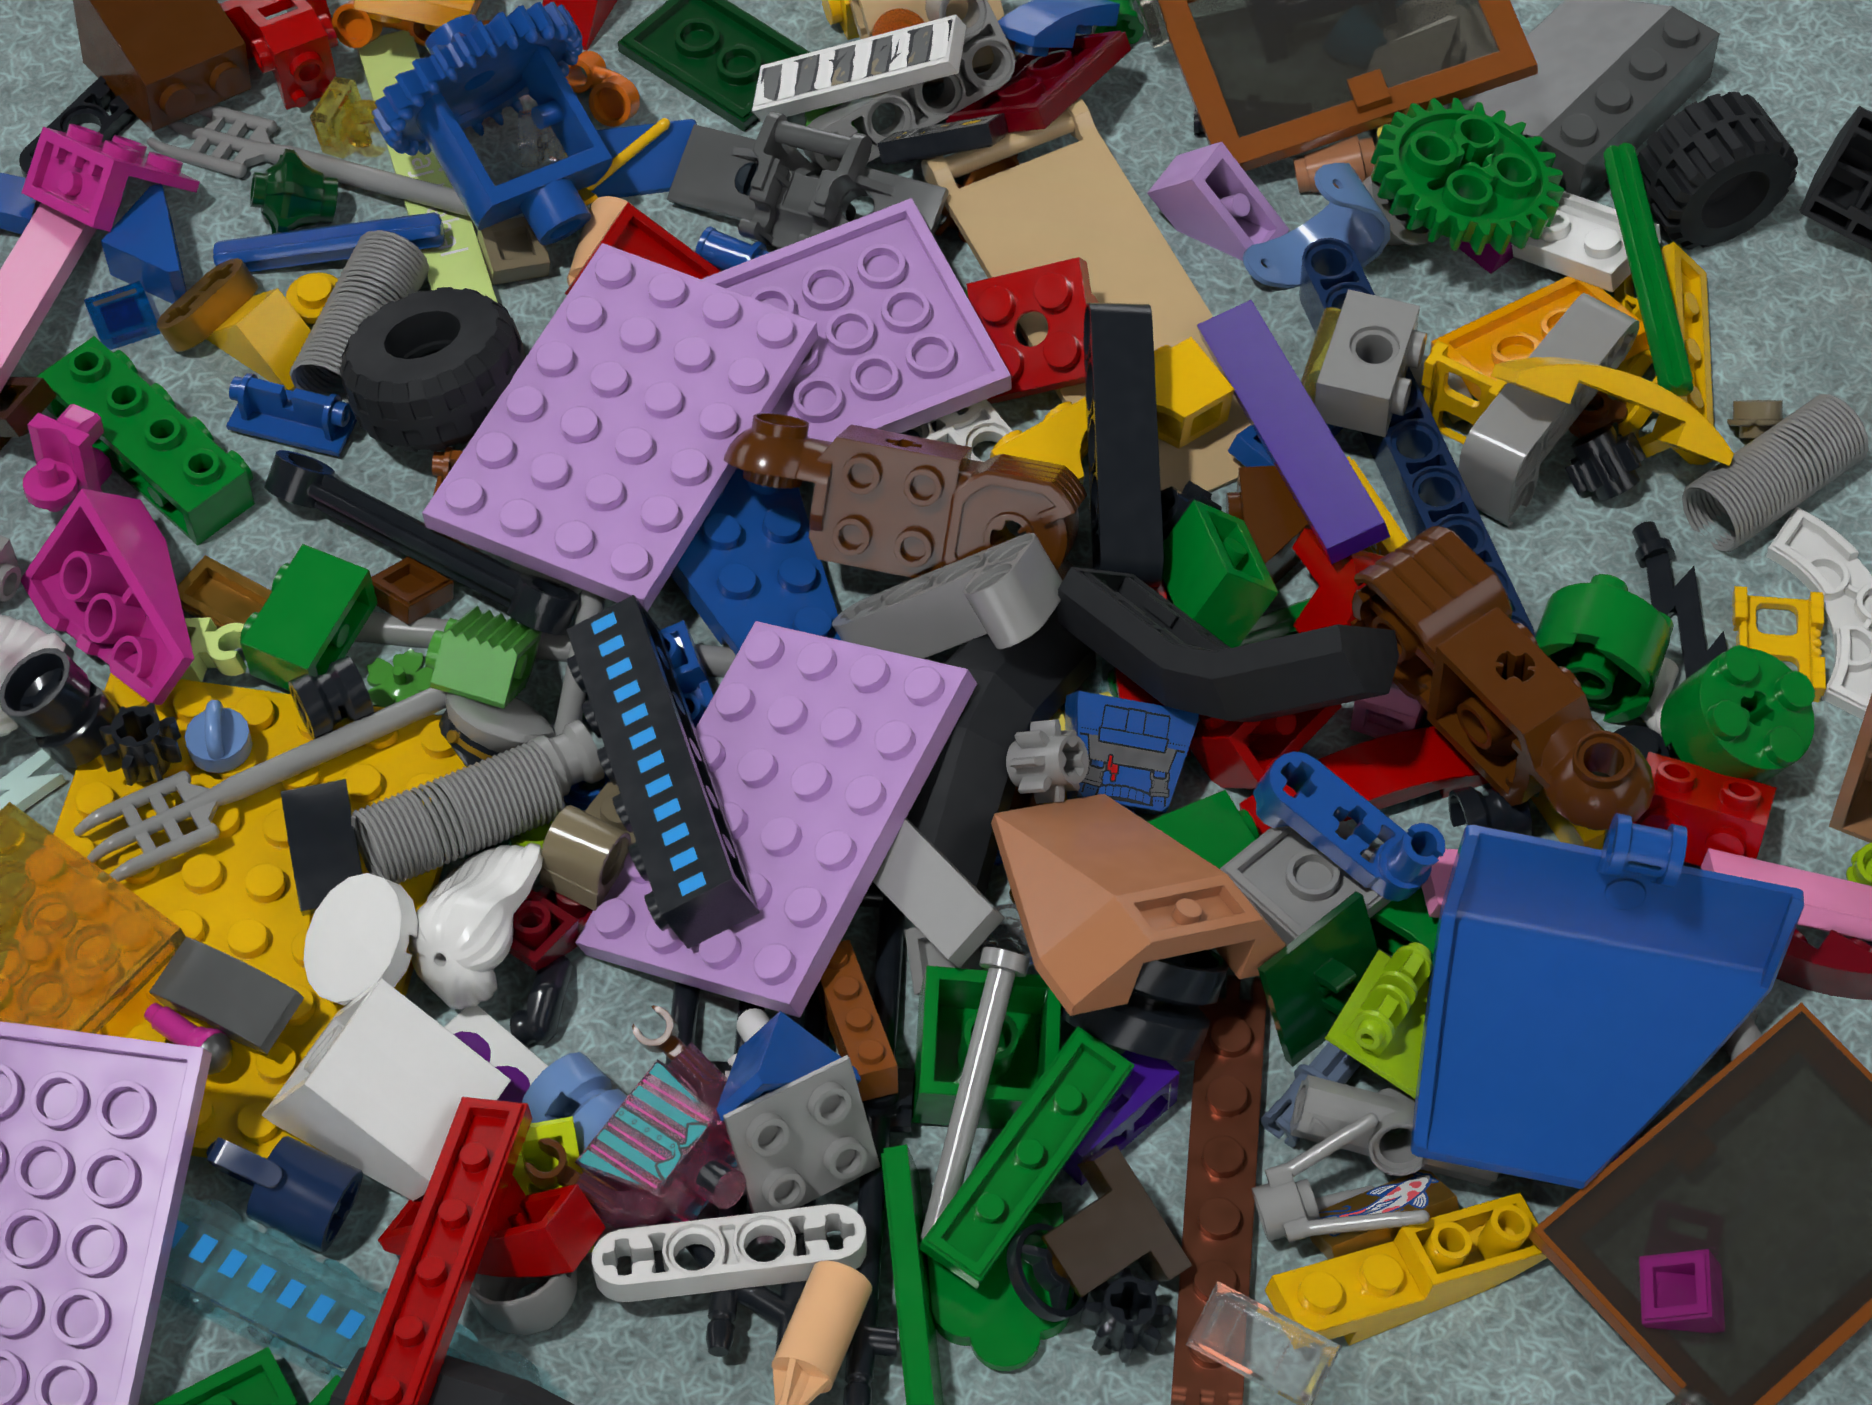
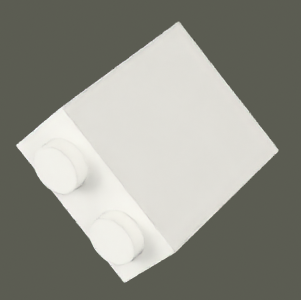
M381 978L336 1013L262 1116L279 1128L328 1155L362 1170L363 1174L414 1201L423 1196L427 1190L461 1098L497 1100L511 1079Z

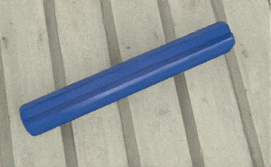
M432 212L222 240L214 244L213 259L214 264L218 266L225 261L238 258L244 262L250 272L348 260L360 236L368 231L383 230L396 233L407 238L420 250L441 247L444 244L445 231L440 215Z

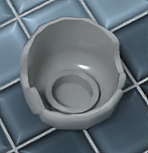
M577 1268L571 1273L542 1277H496L476 1274L475 1286L470 1288L469 1295L480 1315L500 1333L530 1336L552 1329L565 1318L577 1292ZM537 1282L530 1295L516 1299L518 1292L524 1286Z

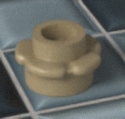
M1733 401V419H1727L1728 425L1739 426V438H1757L1784 419L1783 401Z

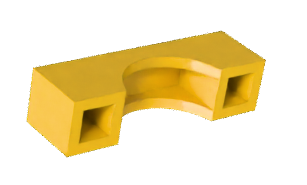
M1192 336L1173 347L1164 345L1154 350L1158 439L1180 449L1228 421L1235 389ZM1086 397L1075 403L1067 401L1057 405L1045 416L1042 422L1024 432L1015 430L1006 434L995 444L991 450L990 458L999 454H1006L1064 465L1075 474L1083 485L1084 472L1081 461L1088 453Z

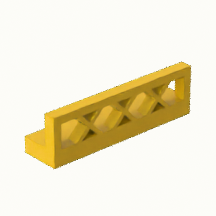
M1675 242L1661 247L1660 250L1694 387L1689 395L1679 397L1694 407L1714 426L1707 273ZM1630 274L1615 289L1614 299L1643 322L1638 299L1634 298V283L1632 274ZM1650 348L1623 361L1617 370L1642 377L1651 363H1653ZM1655 376L1652 382L1658 385L1657 376ZM1617 398L1627 406L1626 419L1618 423V432L1622 437L1634 432L1647 458L1672 448L1689 464L1705 465L1712 462V460L1699 457L1650 438L1652 433L1639 438V430L1652 411Z

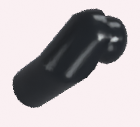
M564 955L537 971L528 997L527 1010L516 1011L510 1019L511 1034L525 1046L532 1045L535 1042L539 1045H544L557 1033L566 990L573 970L572 963Z

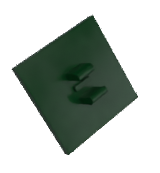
M1357 891L1257 968L1285 1060L1292 1067L1326 1041V1035L1378 952L1364 897Z

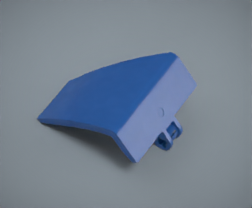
M1616 813L1610 824L1602 850L1483 826L1467 825L1461 838L1439 915L1417 1078L1410 1148L1412 1154L1417 1157L1584 1189L1685 1088L1770 993L1803 911L1804 892L1799 888L1683 866L1688 834L1685 826L1671 824L1667 830L1632 823L1630 815Z

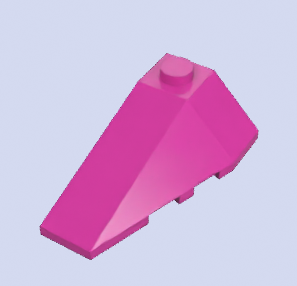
M81 488L20 581L45 623L54 630L68 633L77 640L76 646L84 653L98 656L106 662L114 676L148 702L162 705L194 660L166 540L140 499Z

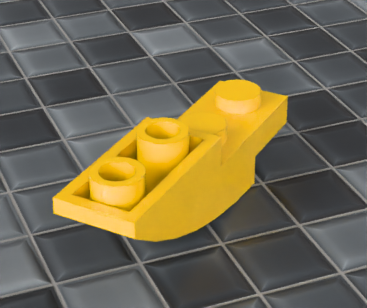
M1516 1193L1429 1218V1221L1424 1224L1403 1226L1400 1228L1394 1241L1273 1275L1265 1288V1292L1295 1350L1344 1336L1347 1344L1350 1346L1494 1288L1547 1259V1257L1528 1238L1532 1230L1538 1226V1223L1521 1193Z

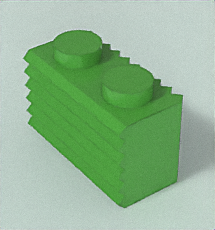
M478 606L469 610L459 620L449 618L444 632L439 630L434 632L427 650L425 667L434 669L430 687L505 709V706L508 703L510 704L513 698L526 687L534 666L542 632L521 623L518 624L513 618L506 620L502 613L494 617L490 609L482 613Z

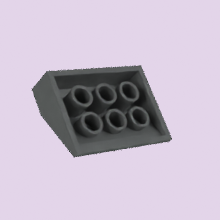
M1564 0L1526 36L1538 64V74L1461 99L1460 101L1464 109L1470 111L1473 110L1477 102L1483 103L1485 115L1491 117L1500 110L1505 111L1504 123L1509 126L1522 121L1526 123L1522 135L1526 138L1541 136L1544 140L1539 152L1555 153L1556 158L1552 168L1563 172L1559 186L1564 188L1565 192L1587 199L1608 178L1603 156L1607 147L1610 145L1618 146L1626 142L1632 144L1635 150H1637L1711 77L1720 33L1673 6L1629 0Z

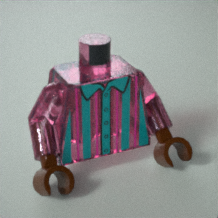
M653 1005L651 1007L662 1020L666 1021V1030L662 1036L657 1039H648L634 1024L632 1029L634 1036L645 1049L655 1053L663 1052L671 1062L666 1066L657 1059L575 1161L583 1170L581 1174L568 1166L567 1155L563 1146L550 1138L540 1139L538 1144L544 1153L559 1160L558 1165L553 1170L542 1172L530 1163L525 1162L527 1174L536 1187L546 1190L554 1189L558 1186L565 1187L578 1184L599 1218L616 1228L657 1225L663 1219L674 1223L694 1221L709 1202L720 1209H728L734 1206L742 1197L746 1187L744 1174L736 1169L738 1165L725 1122L721 1121L716 1110L727 1082V1077L692 1042L686 1046L678 1038L677 1023L670 1013L661 1006Z

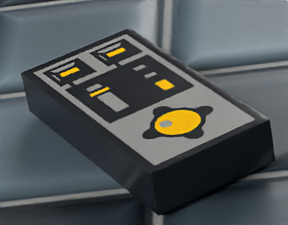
M1004 113L895 132L877 144L881 162L891 165L991 147L1005 137L1008 129Z

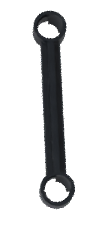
M276 451L264 488L272 495L299 506L316 508L508 607V615L529 628L552 635L567 634L566 629L570 626L580 599L579 595L571 589L542 577L525 575L457 539L426 528L424 522L334 477L335 471L317 459L292 451Z

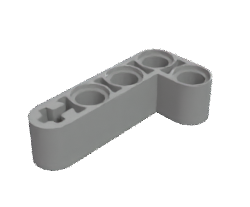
M926 0L925 10L928 20L933 21L947 17L946 8L950 0ZM967 0L968 12L962 20L967 27L959 73L943 77L944 91L936 101L926 103L923 100L922 87L925 83L923 82L844 102L817 117L807 126L852 137L858 131L861 134L870 136L872 144L868 160L870 162L880 156L877 143L893 133L933 126L946 119L949 115L960 111L1002 87L1010 80L1014 72L1015 57L988 1ZM990 46L994 54L993 64L987 72L976 75L973 71L972 59L980 48ZM891 103L895 111L892 124L884 130L875 131L872 125V115L875 109L881 104ZM804 150L808 159L816 163L824 171H836L842 160Z
M1583 293L1573 302L1528 358L1558 357L1576 359L1617 369L1635 341L1640 322L1604 302ZM1507 383L1471 428L1460 454L1458 471L1476 508L1511 527L1513 522L1509 520L1520 505L1527 507L1533 497L1541 462L1597 394L1598 390L1578 383L1572 400L1568 404Z
M1027 533L862 599L841 612L833 620L832 625L842 641L921 659L985 634L989 635L997 649H1004L1027 639L1045 624L1061 601L1058 596V588L1063 581L1034 533Z

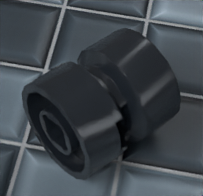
M44 648L29 654L19 661L7 674L0 688V706L2 711L30 736H35L38 746L63 767H77L89 763L101 755L100 752L105 748L99 729L101 726H111L114 717L119 713L118 705L101 688L94 685L88 679L87 674L66 653L58 648Z

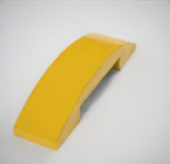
M1532 357L1510 360L1495 364L1492 371V377L1541 396L1568 404L1572 400L1577 384H1583L1659 414L1650 438L1730 466L1734 456L1724 438L1701 413L1679 396L1642 377L1590 362L1558 357Z

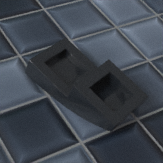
M346 779L281 791L300 911L303 916L314 914L330 890L345 879L363 874L354 827L351 825L352 808Z

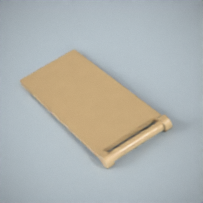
M1081 98L1077 99L1046 129L1007 133L1003 139L991 147L958 152L947 157L941 155L922 160V171L926 182L948 189L949 194L945 207L988 278L1080 257L1087 262L1091 292L1096 296L1099 303L1149 304L1151 306L1154 350L1164 345L1173 347L1192 336L1218 368L1202 341L1197 324L1212 318L1213 315L1097 131L1091 113ZM1069 133L1079 140L961 188H958L954 181L957 177ZM1030 312L1021 317L1017 328L1028 346L1031 347L1040 344L1045 339L1048 333V322L1043 314ZM1085 383L1055 390L1062 403L1067 401L1075 403L1086 397ZM1234 394L1228 421L1180 449L1158 439L1161 490L1172 486L1182 492L1188 481H1191L1206 491L1211 492L1238 480V468L1245 466L1231 455L1228 449L1236 435L1250 426L1251 423Z

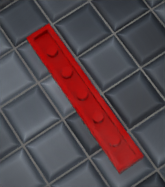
M470 1097L461 1098L344 1405H428L533 1119L528 1103Z

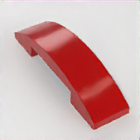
M1434 726L1382 736L1318 759L1319 762L1379 810L1438 790L1442 798L1449 796V792L1468 786L1475 788L1488 783ZM1285 785L1283 790L1288 795L1294 797L1296 792L1293 788ZM1254 795L1239 803L1240 810H1247L1253 818L1259 837L1271 828L1264 824L1256 815ZM1347 816L1343 821L1345 822L1352 818Z

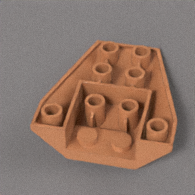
M1106 794L994 813L991 822L1035 969L1070 1016L1128 1004L1141 967L1146 962L1215 948L1238 979L1258 976L1257 968L1287 946L1264 915L1225 872Z

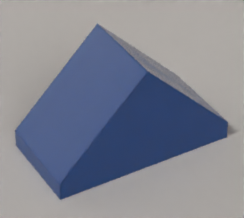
M152 185L116 223L111 232L107 233L101 240V244L112 276L173 304L187 290L173 222L163 185Z
M780 1011L739 1048L717 1105V1113L721 1121H724L723 1115L842 1057ZM852 1066L858 1084L861 1078L857 1069Z

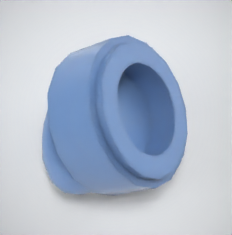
M210 700L207 703L206 709L196 715L187 725L184 736L190 759L198 768L213 773L231 771L243 764L250 755L253 745L245 718L235 710L224 708L219 700Z

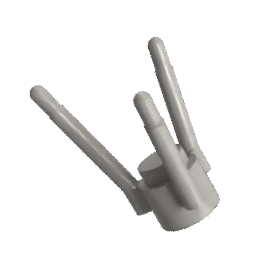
M1369 1113L1287 1163L1265 1169L1268 1183L1252 1188V1194L1268 1242L1286 1237L1288 1243L1310 1236L1396 1228L1406 1225L1424 1224L1429 1221L1430 1215L1426 1210L1395 1211L1320 1219V1210L1375 1187L1365 1186L1315 1198L1308 1179L1294 1182L1293 1177L1374 1127L1378 1123L1376 1114Z

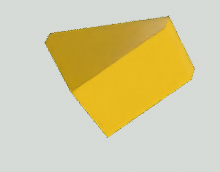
M276 288L252 296L242 307L213 331L206 340L268 381L284 385L285 389L294 391L296 387L292 382L290 370L311 329L281 291Z

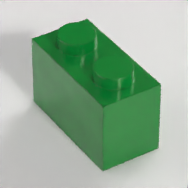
M1193 500L1163 542L1164 562L1162 578L1165 590L1171 596L1174 605L1230 648L1238 647L1277 596L1278 590L1244 520Z
M302 544L291 563H285L279 568L273 580L271 594L260 612L252 613L243 626L240 644L250 674L289 691L288 681L304 674L314 677L326 674L330 663L346 656L378 604L370 571Z

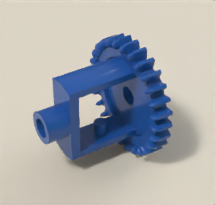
M536 2L527 10L524 5L518 6L507 17L503 11L499 12L486 25H483L482 21H479L475 15L468 14L457 17L440 26L425 42V46L431 56L415 59L412 62L415 69L399 73L395 77L398 83L385 87L383 90L385 96L375 102L377 109L372 111L375 118L373 120L386 143L400 154L406 153L410 156L416 155L418 150L420 153L428 155L432 150L478 231L523 213L541 245L556 243L577 232L591 219V213L578 191L596 184L605 175L612 164V156L566 79V76L569 74L568 65H576L578 55L583 50L581 32L570 13L562 4L557 7L555 2H550L543 7L541 2ZM524 95H529L538 104V106L531 109L534 124L539 129L551 126L568 157L495 186L463 131L471 126L479 136H483L484 128L482 122L488 117L493 118L498 125L502 126L504 124L501 114L502 109L512 107L517 113L522 114L523 106L520 98Z

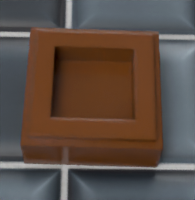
M409 556L371 577L378 601L376 606L408 625L454 599V582Z

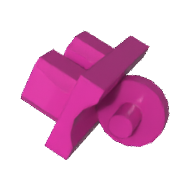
M70 404L57 420L37 413L27 424L37 464L28 470L23 478V490L28 502L35 507L47 509L50 512H58L75 499L81 488L102 492L101 485L113 472L110 458L102 450L92 447L96 440L104 433L101 417L97 413L75 404Z

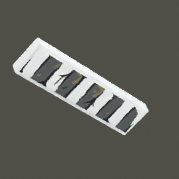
M955 14L761 65L752 112L763 123L766 116L772 111L788 117L958 74L967 26Z

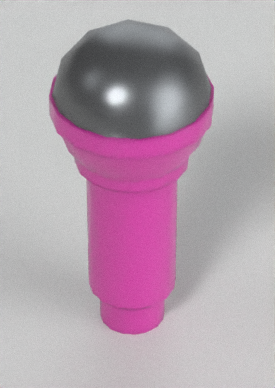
M153 1003L147 1008L144 1018L151 1023L152 1028L174 1044L202 1047L212 1053L208 1075L218 1073L227 1066L232 1057V1044L226 1033L219 1029L197 1027L168 1006L162 1007L158 1003Z

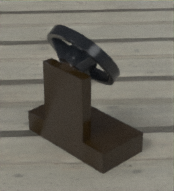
M1117 1145L1099 1149L1077 1164L1098 1197L1097 1200L1057 1227L1043 1223L1030 1225L1016 1233L1009 1243L1007 1269L1012 1286L1023 1304L1031 1312L1044 1320L1059 1322L1077 1314L1084 1307L1090 1291L1136 1260H1138L1152 1281L1156 1279L1159 1282L1170 1281L1192 1266ZM1028 1235L1041 1236L1048 1249L1024 1244V1241ZM1021 1258L1032 1265L1037 1282L1049 1292L1052 1307L1045 1304L1031 1289L1023 1271ZM1071 1285L1074 1290V1297L1070 1307L1066 1310Z

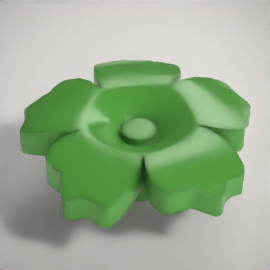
M410 648L404 654H396L393 658L394 667L381 658H376L372 664L367 665L369 673L367 682L370 686H373V688L368 690L373 706L388 707L395 702L397 703L430 688L433 669L428 667L422 668L424 662L422 653H417Z

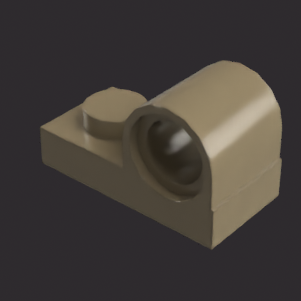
M610 781L607 782L585 811L572 805H568L561 810L546 834L541 853L543 862L540 870V884L594 911L602 904L624 868V860L629 853L628 846L636 842L633 832L630 833L624 827L615 810L612 798L620 794L618 785H614Z

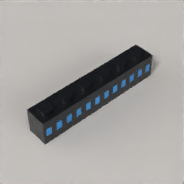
M635 595L566 629L575 654L567 658V664L579 688L588 694L589 701L582 704V710L595 735L603 740L604 747L597 750V755L609 780L614 785H618L620 794L612 798L613 805L624 827L634 834L636 842L629 845L628 850L641 877L645 881L650 882L652 892L644 895V899L656 925L661 931L671 928L684 945L690 949L759 914L756 900L661 630Z

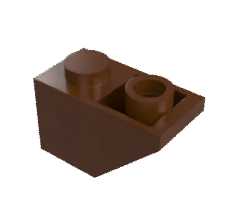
M1275 466L1239 467L1237 492L1226 493V513L1244 520L1274 584H1276L1301 561L1292 546L1304 528L1311 529Z

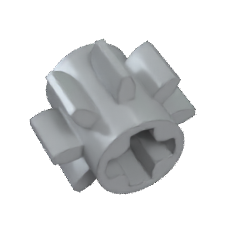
M1059 719L1033 721L1030 724V731L1016 732L1014 735L1016 740L1010 745L1007 752L1006 767L1010 780L1015 786L1019 787L1018 792L1020 794L1034 793L1036 804L1064 802L1065 792L1079 791V783L1084 780L1088 771L1089 757L1087 748L1082 739L1076 735L1075 729L1061 731Z

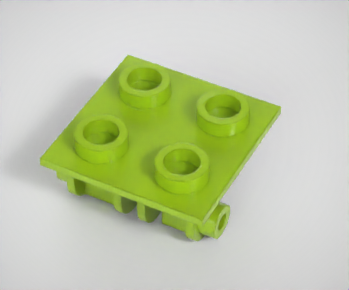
M1416 942L1398 948L1392 957L1378 950L1325 1037L1327 1041L1414 1099L1416 1097L1429 982L1426 980L1433 969L1431 952L1426 946Z

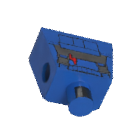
M1077 691L1066 695L1065 730L1075 729L1076 735L1084 742L1089 757L1088 771L1084 780L1079 783V791H1067V799L1071 800L1106 794L1133 813L1139 812L1152 815L1166 813L1196 729L1199 714L1084 691Z

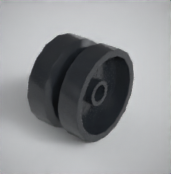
M1210 949L1146 962L1141 967L1128 1004L1070 1016L1061 1004V1016L1076 1028L1079 1026L1096 1039L1136 1054L1170 1061L1188 1062L1197 1060L1211 1022L1198 1006L1217 1003L1229 966L1219 954Z

